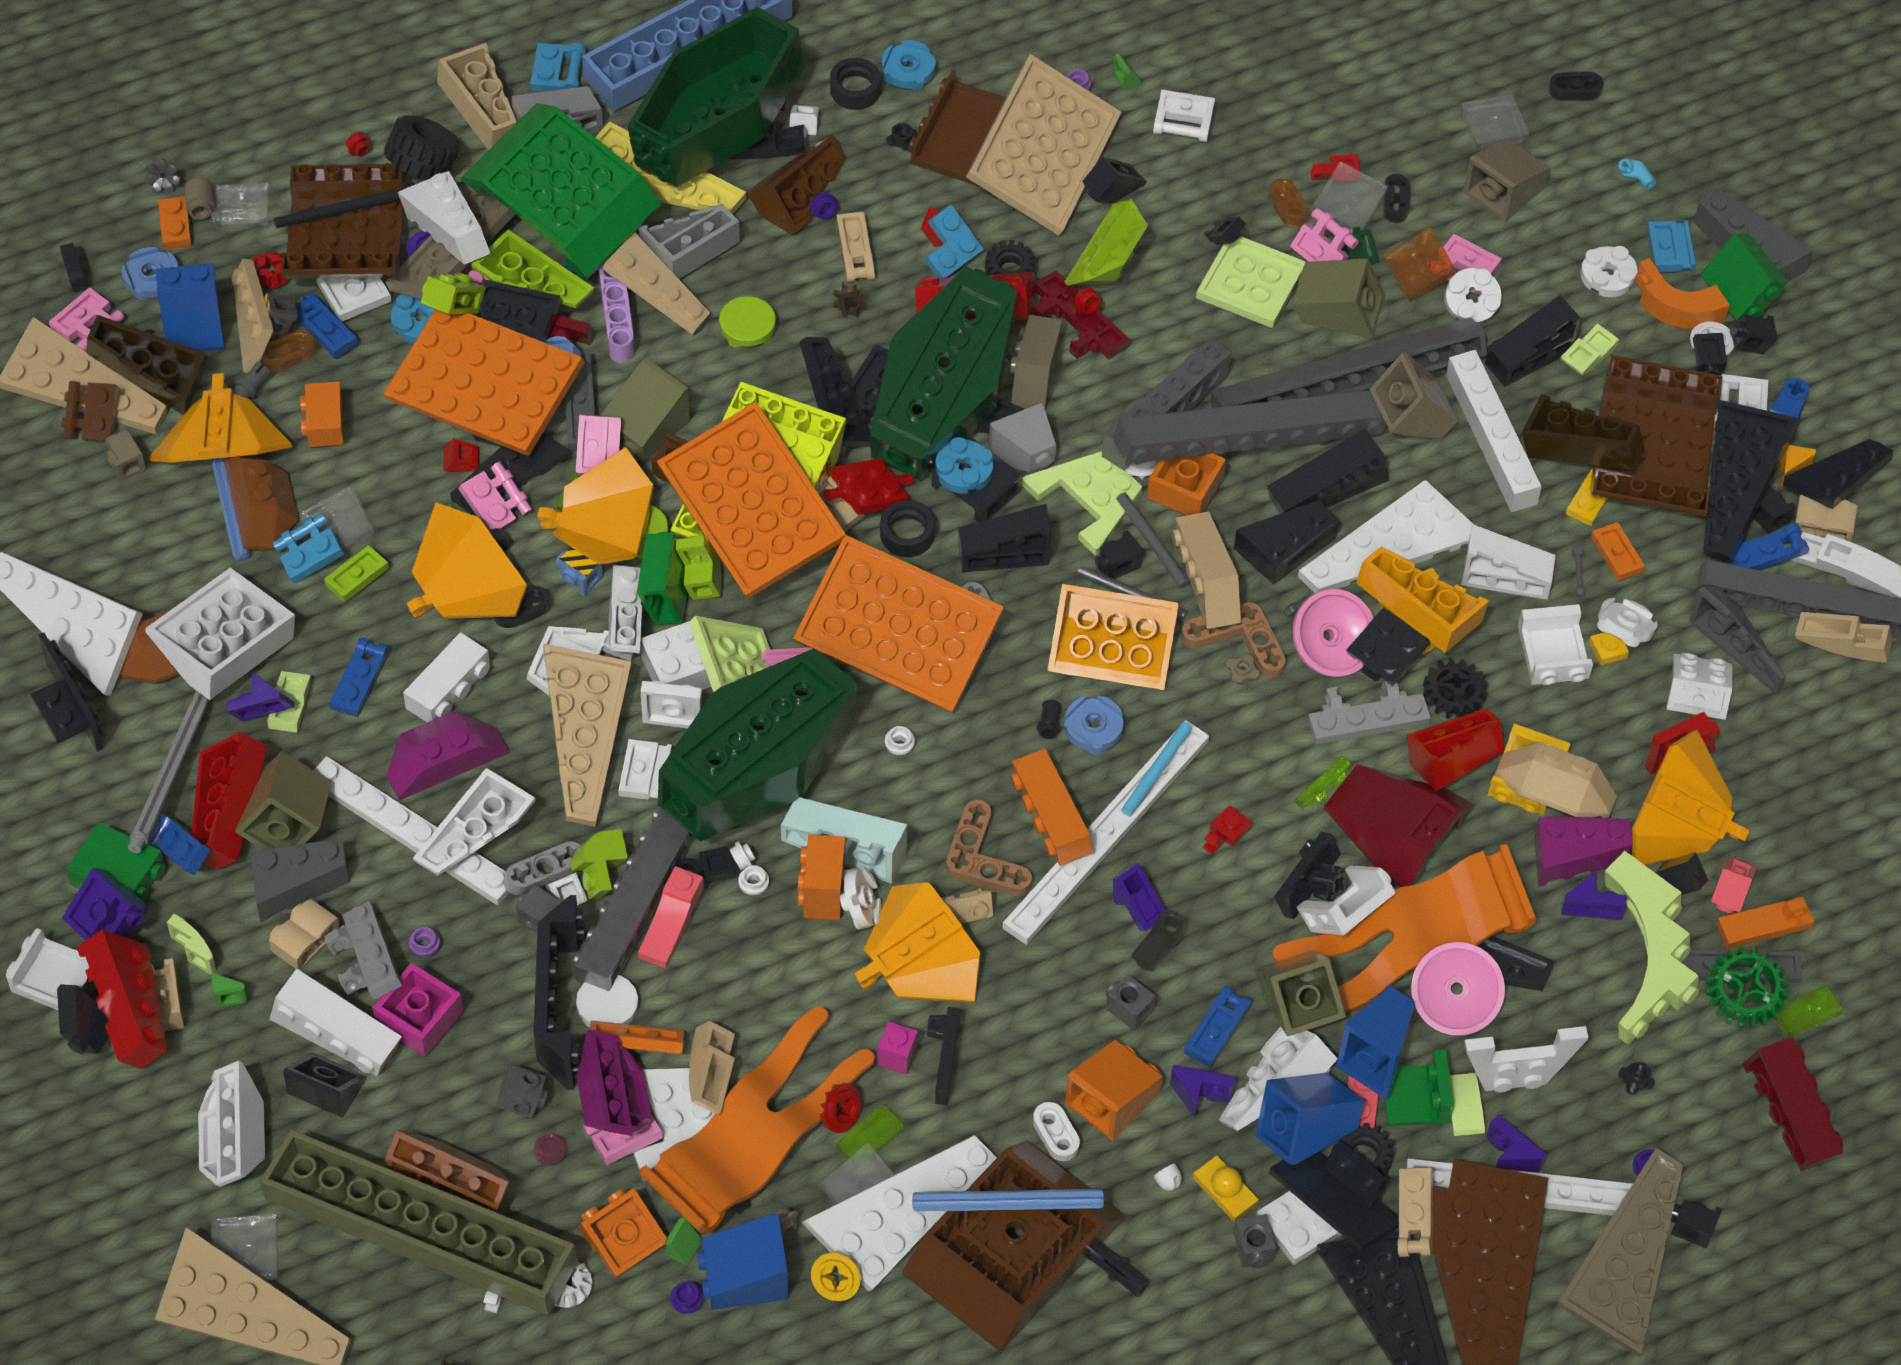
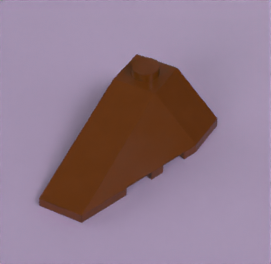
M831 134L761 180L747 193L762 218L790 234H795L812 220L814 215L810 211L811 201L815 196L823 193L829 182L834 180L846 157L834 135Z

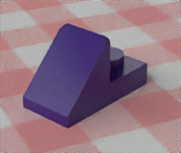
M252 673V694L244 693L239 695L238 698L227 701V712L242 722L295 708L294 701L255 673Z
M1139 863L1133 864L1113 879L1115 905L1126 906L1140 931H1146L1168 915Z
M1594 872L1565 895L1561 915L1622 920L1626 908V895L1617 894L1612 891L1596 892V872Z
M1173 1065L1170 1085L1195 1117L1199 1096L1206 1097L1213 1102H1230L1235 1077Z
M1497 1115L1490 1122L1486 1136L1494 1148L1504 1151L1497 1160L1496 1167L1539 1173L1543 1168L1547 1154L1500 1115Z

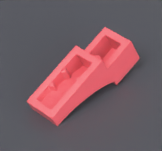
M676 866L674 867L662 891L663 894L655 916L638 951L639 959L665 969L667 968L692 920L691 913L704 889L703 876Z

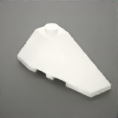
M486 768L416 853L413 860L439 876L517 824L536 801L535 797Z

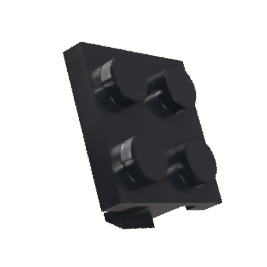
M1383 607L1346 649V652L1352 658H1357L1362 662L1363 669L1361 672L1373 681H1379L1381 676L1384 678V681L1394 686L1430 645V640Z

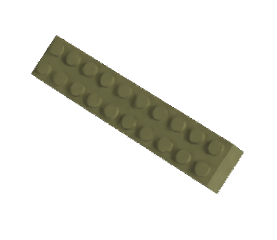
M290 1130L259 1181L265 1199L548 1316L578 1264L575 1244L294 1130Z

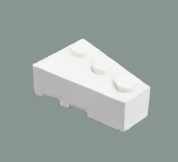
M1472 524L1461 585L1548 600L1556 555Z

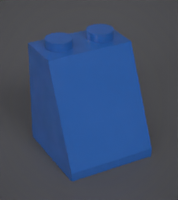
M213 263L156 269L157 292L165 339L201 352L224 349L221 302Z
M1389 986L1345 1024L1336 1067L1386 1100L1390 1097L1415 1001Z
M1328 1072L1267 1080L1255 1137L1290 1165H1296L1358 1129L1364 1100Z
M771 1214L702 1238L703 1250L697 1251L699 1270L706 1271L707 1279L701 1280L704 1299H710L711 1310L788 1299V1271L778 1214Z

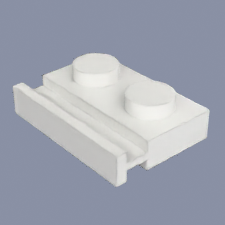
M629 739L618 789L619 796L649 800V798L658 799L659 769L672 752V744L662 746L656 742Z

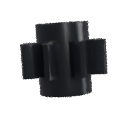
M1322 862L1320 868H1315L1311 871L1308 885L1314 891L1313 897L1333 902L1334 895L1340 896L1344 892L1346 877L1340 873L1341 867Z

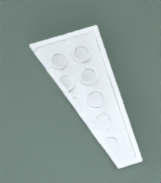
M1424 480L1301 568L1298 572V578L1314 593L1327 589H1339L1350 585L1351 581L1357 580L1362 561L1381 546L1414 563H1419L1433 558L1434 554L1446 550L1452 552L1460 549L1461 545L1467 544L1473 523L1431 484Z
M0 552V590L42 633L45 632L50 641L53 639L56 641L60 651L104 695L111 696L143 613L12 555Z
M974 1135L803 1221L802 1224L830 1253L838 1251L839 1254L844 1256L850 1255V1259L855 1264H859V1273L862 1276L860 1283L869 1292L875 1288L946 1212L914 1211L912 1208L913 1193L966 1191L994 1162L996 1157Z

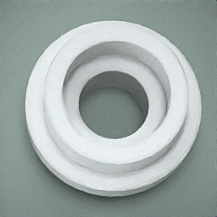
M903 726L892 728L885 736L887 750L895 755L909 753L915 744L914 735L908 728ZM896 741H903L904 743H902V744H897V743H895V742H896Z
M739 841L735 842L736 846L729 850L740 870L752 866L751 861L755 860V857L748 844L746 843L741 846Z
M748 866L739 875V887L748 895H759L768 888L769 876L759 866ZM757 880L759 883L751 884L749 881Z

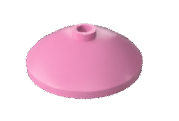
M1327 589L1317 592L1302 603L1295 615L1293 622L1295 648L1303 662L1318 674L1328 677H1343L1360 670L1363 665L1357 658L1354 659L1348 655L1346 649L1374 617L1367 605L1356 595L1348 591ZM1325 631H1328L1330 634L1329 641L1324 638Z
M1462 942L1446 943L1429 951L1418 963L1411 982L1412 1000L1415 1001L1414 1006L1420 1017L1432 1028L1449 1035L1472 1034L1486 1027L1499 1013L1505 994L1502 972L1492 956L1475 945ZM1455 982L1462 985V992L1457 995L1451 991V986Z

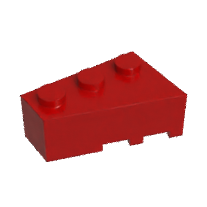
M1488 708L1407 734L1410 766L1435 791L1445 787L1504 751L1501 720Z

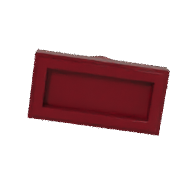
M558 314L547 337L549 339L555 336H562L571 343L574 340L587 345H591L594 338L590 324Z

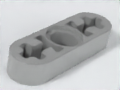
M572 841L565 842L511 865L507 869L503 880L505 889L511 894L522 895L524 892H529L534 885L541 887L576 872L571 870L572 858H564L566 853L569 856H573L580 844ZM542 862L547 863L552 867L553 871L549 874H543L538 871L536 865ZM514 875H516L518 879L525 877L523 883H521L519 880L513 881Z

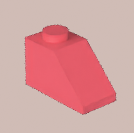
M1729 856L1711 902L1717 904L1716 907L1724 912L1734 913V911L1740 913L1758 866Z

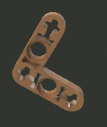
M1246 602L1240 604L1241 623H1238V625L1232 624L1227 630H1218L1217 628L1205 629L1206 626L1202 616L1190 619L1183 625L1181 639L1188 648L1198 649L1242 636L1259 672L1266 678H1277L1284 672L1285 655L1262 609L1255 603ZM1244 614H1248L1250 617H1254V620H1250L1248 617H1244ZM1190 631L1200 634V637H1195L1194 634H1190ZM1257 635H1261L1268 639V643L1258 645L1252 639ZM1267 653H1269L1272 663H1277V666L1273 667L1271 663L1267 664Z
M982 800L970 801L964 808L947 856V874L957 881L1011 896L1020 897L1026 895L1031 889L1032 882L1031 872L1027 868L979 854L990 825L991 808ZM979 811L982 812V815L979 816L976 827L972 825L973 815ZM964 835H973L977 842L973 845H965L960 839ZM961 854L965 855L964 865L961 866V869H957L955 865L959 863ZM987 867L993 868L997 871V875L994 878H985L981 875V870ZM1002 872L1006 873L1004 882H1002ZM1017 877L1023 878L1019 885L1013 884Z

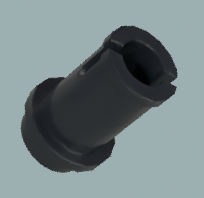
M1050 699L1043 702L1041 721L1037 723V731L1045 739H1053L1060 732L1058 720L1061 704L1056 700Z

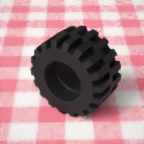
M404 115L403 117H398L384 147V154L391 164L402 172L421 180H428L436 174L450 172L460 150V142L452 132L435 121L419 116Z

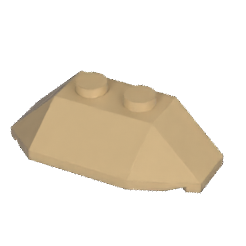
M1541 742L1504 753L1495 776L1502 778L1506 785L1518 795L1575 817L1593 818L1600 816L1602 818H1609L1617 798L1616 793L1597 763Z

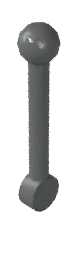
M1575 546L1572 549V556L1576 562L1577 587L1575 595L1577 597H1583L1586 594V589L1583 587L1581 557L1583 556L1584 549L1580 546Z

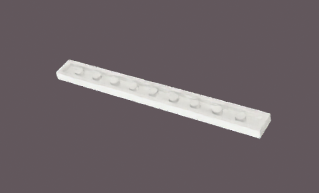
M1185 720L1184 722L1192 726V730L1133 814L1126 816L1122 813L1121 808L1171 737L1088 827L1087 830L1090 834L1093 853L1060 866L1057 862L1005 919L1002 928L1027 945L1207 745L1209 735Z

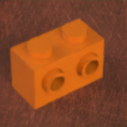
M340 382L305 384V395L300 396L301 413H306V419H301L302 436H307L309 447L344 445Z

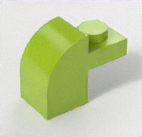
M690 536L684 539H677L676 551L685 565L684 586L692 600L721 597L722 575L720 559L710 543L707 542L705 536Z
M622 829L601 831L594 834L582 843L573 854L571 870L572 872L583 871L582 882L585 890L588 892L589 900L600 899L612 890L607 868L617 867L628 858Z

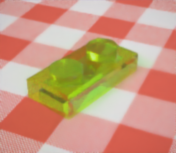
M1342 756L1307 787L1294 802L1302 810L1310 803L1315 807L1327 796L1324 790L1331 785L1335 789L1346 779L1347 775L1344 772L1351 763Z
M1824 985L1786 1003L1784 1010L1777 1009L1779 1015L1775 1020L1786 1036L1790 1038L1841 1015L1843 1008L1827 985Z
M881 1105L836 1143V1149L854 1167L859 1169L902 1133L904 1125L887 1108Z

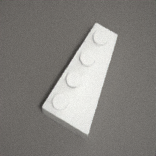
M449 171L436 174L428 180L398 192L407 218L412 222L415 221L424 232H429L437 243L441 242L445 245L446 250L464 265L490 254L482 229Z
M298 969L294 971L275 997L270 1015L271 1021L355 1064L361 1071L372 1073L378 1076L396 1051L402 1037Z

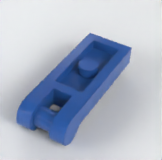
M310 292L304 296L303 301L300 303H295L298 317L294 321H298L334 359L358 344L357 337L313 293Z
M1793 523L1787 525L1783 530L1741 543L1733 561H1725V563L1761 570L1803 556L1809 552L1810 548L1806 540L1801 537L1802 530L1799 524ZM1791 541V546L1784 548L1783 543Z
M359 638L355 652L329 702L330 709L354 717L359 716L389 655V645L383 643L376 645L371 643L370 639ZM367 654L374 656L372 661L365 659Z
M162 813L157 820L159 824L154 832L151 831L148 841L186 872L195 875L211 849L177 821Z
M1227 985L1222 989L1184 1048V1054L1210 1068L1253 1004V999L1235 994V990ZM1228 1004H1230L1231 1006L1235 1007L1236 1009H1235V1010H1232V1009H1230V1008H1228V1007H1226V1006H1227Z

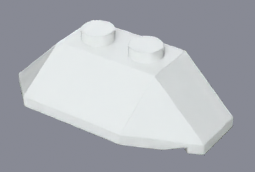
M236 1061L213 1072L211 1078L213 1082L205 1094L198 1113L199 1171L219 1187L245 1177L265 1159L264 1101L244 1064L240 1061Z

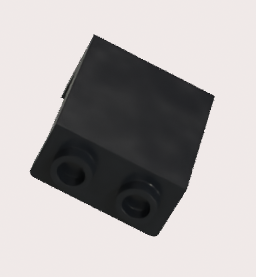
M971 436L967 439V440H971V441H975V442L979 443L978 441H976L975 439H973ZM992 453V478L983 489L977 491V488L963 494L952 492L975 509L974 520L977 522L991 519L1021 492L1022 474L994 453ZM967 463L959 464L960 470H964L966 467L971 468ZM934 465L931 471V486L938 489L942 484L939 481Z

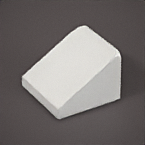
M802 105L792 106L790 127L804 124L807 135H816L820 108Z
M576 873L569 874L545 885L548 893L560 901H564L569 895H576L577 905L588 901Z

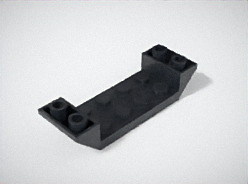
M569 895L538 922L533 1031L537 1062L567 1090H574V1078H577L580 1059L578 1044H573L572 1033L554 1031V1022H557L555 995H558L556 968H559V952H577L579 941H584L583 907H577L576 895Z

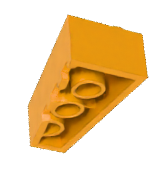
M1382 546L1362 561L1356 581L1357 585L1409 626L1428 638L1432 644L1444 653L1482 623L1489 600L1481 596L1476 599L1467 594V589L1457 584L1453 587L1439 580L1440 576L1432 571L1423 572L1415 568L1414 562Z

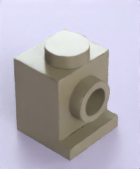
M128 430L112 434L106 439L105 444L109 451H106L105 455L111 467H115L119 482L146 471L142 452Z

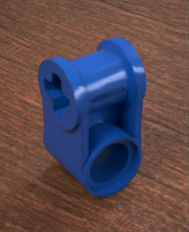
M1800 378L1787 380L1770 411L1796 417L1799 421L1809 393L1808 384Z

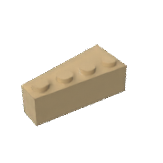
M484 43L438 60V85L489 150L517 122L508 98L504 95L501 80L498 79L495 72V64L493 59H490L487 44Z

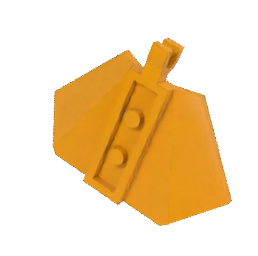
M224 373L212 374V390L203 391L202 398L188 409L149 456V460L153 462L175 463L256 455L291 448L292 445L250 399L236 395L232 392L231 388H228L227 383H224Z
M625 447L564 486L562 512H557L552 508L539 507L537 517L538 520H542L540 524L541 529L556 528L553 531V535L599 565L634 559L638 556L642 537H645L654 486Z
M435 502L412 569V574L425 595L416 597L406 603L410 613L417 619L434 607L444 619L517 616L526 593L527 584L481 519Z
M1694 729L1669 746L1633 825L1632 856L1644 865L1679 858L1694 852L1697 854L1708 852L1719 839L1723 840L1725 834L1745 841L1750 830L1731 821L1735 812L1731 811L1732 795L1698 730Z
M922 882L892 886L881 909L879 923L874 925L864 947V952L873 962L854 973L863 990L872 986L878 977L883 975L897 998L976 1003L981 953L967 935L958 919L930 883Z

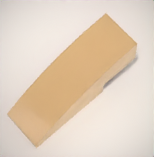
M1801 612L1795 633L1796 639L1814 647L1846 657L1887 663L1893 640L1889 625L1860 623L1859 616Z
M708 1021L696 1027L690 1056L689 1089L693 1103L718 1115L722 1110L735 1059L730 1055L735 1034Z

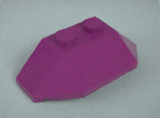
M452 711L401 733L386 776L400 801L504 756L509 751L495 727L460 712Z
M589 1029L585 1036L577 1073L585 1126L603 1131L633 1136L649 1126L653 1121L644 1072L632 1055L621 1046L622 1041L617 1035Z

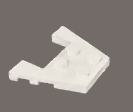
M548 626L527 674V680L549 696L543 652L544 644L598 655L603 651L631 661L634 653L610 650L609 631L604 630L603 633L586 632V629Z
M1586 1026L1558 1029L1553 1045L1495 1051L1493 1037L1467 1039L1464 1043L1467 1055L1484 1090L1506 1092L1512 1088L1526 1087L1528 1089H1535L1547 1084L1588 1040Z
M689 1068L642 1070L645 1076L650 1109L656 1123L662 1130L663 1142L633 1152L639 1170L645 1165L650 1169L655 1167L660 1160L659 1154L676 1143L694 1136L715 1115V1113L691 1101Z

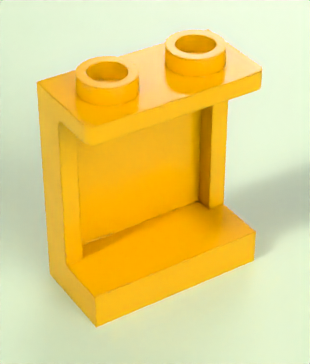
M1514 724L1504 753L1538 742L1569 752L1571 743ZM1495 775L1492 777L1488 796L1494 797L1502 803H1511L1522 807L1527 812L1545 815L1548 806L1518 795L1506 785L1502 778Z

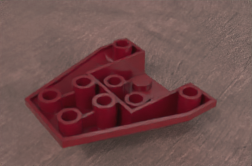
M1359 764L1354 767L1324 805L1325 811L1374 867H1379L1386 871L1391 878V882L1399 887L1415 884L1425 871L1426 861L1452 826L1458 829L1474 808V804L1449 789L1441 788L1435 791L1428 783Z

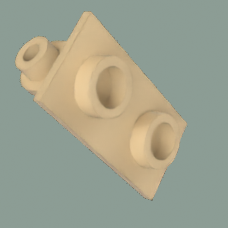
M979 888L977 891L960 894L959 898H955L954 895L941 898L960 924L993 917L991 891H982Z

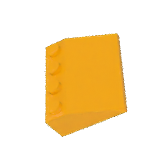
M1062 584L1048 671L1164 690L1174 641L1179 603Z

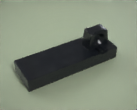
M1321 831L1316 840L1308 839L1299 851L1302 857L1274 896L1284 917L1295 919L1299 913L1297 906L1308 900L1314 891L1308 885L1311 871L1315 868H1320L1322 862L1334 864L1341 853L1331 833Z
M948 1007L947 1015L929 1016L927 1036L943 1040L935 1089V1104H948L960 1022V1008Z

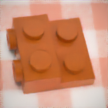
M623 1188L607 1198L610 1203L601 1210L594 1206L580 1216L583 1222L577 1226L593 1252L599 1254L614 1278L664 1246L667 1239L634 1188L627 1193Z

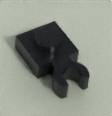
M1240 216L1227 217L1223 222L1220 220L1213 223L1215 227L1210 231H1205L1204 235L1211 243L1214 242L1216 245L1232 244L1241 236L1240 231L1246 226V223Z
M728 846L699 852V860L696 861L692 858H684L679 861V868L690 869L692 873L704 876L706 884L735 878V869Z

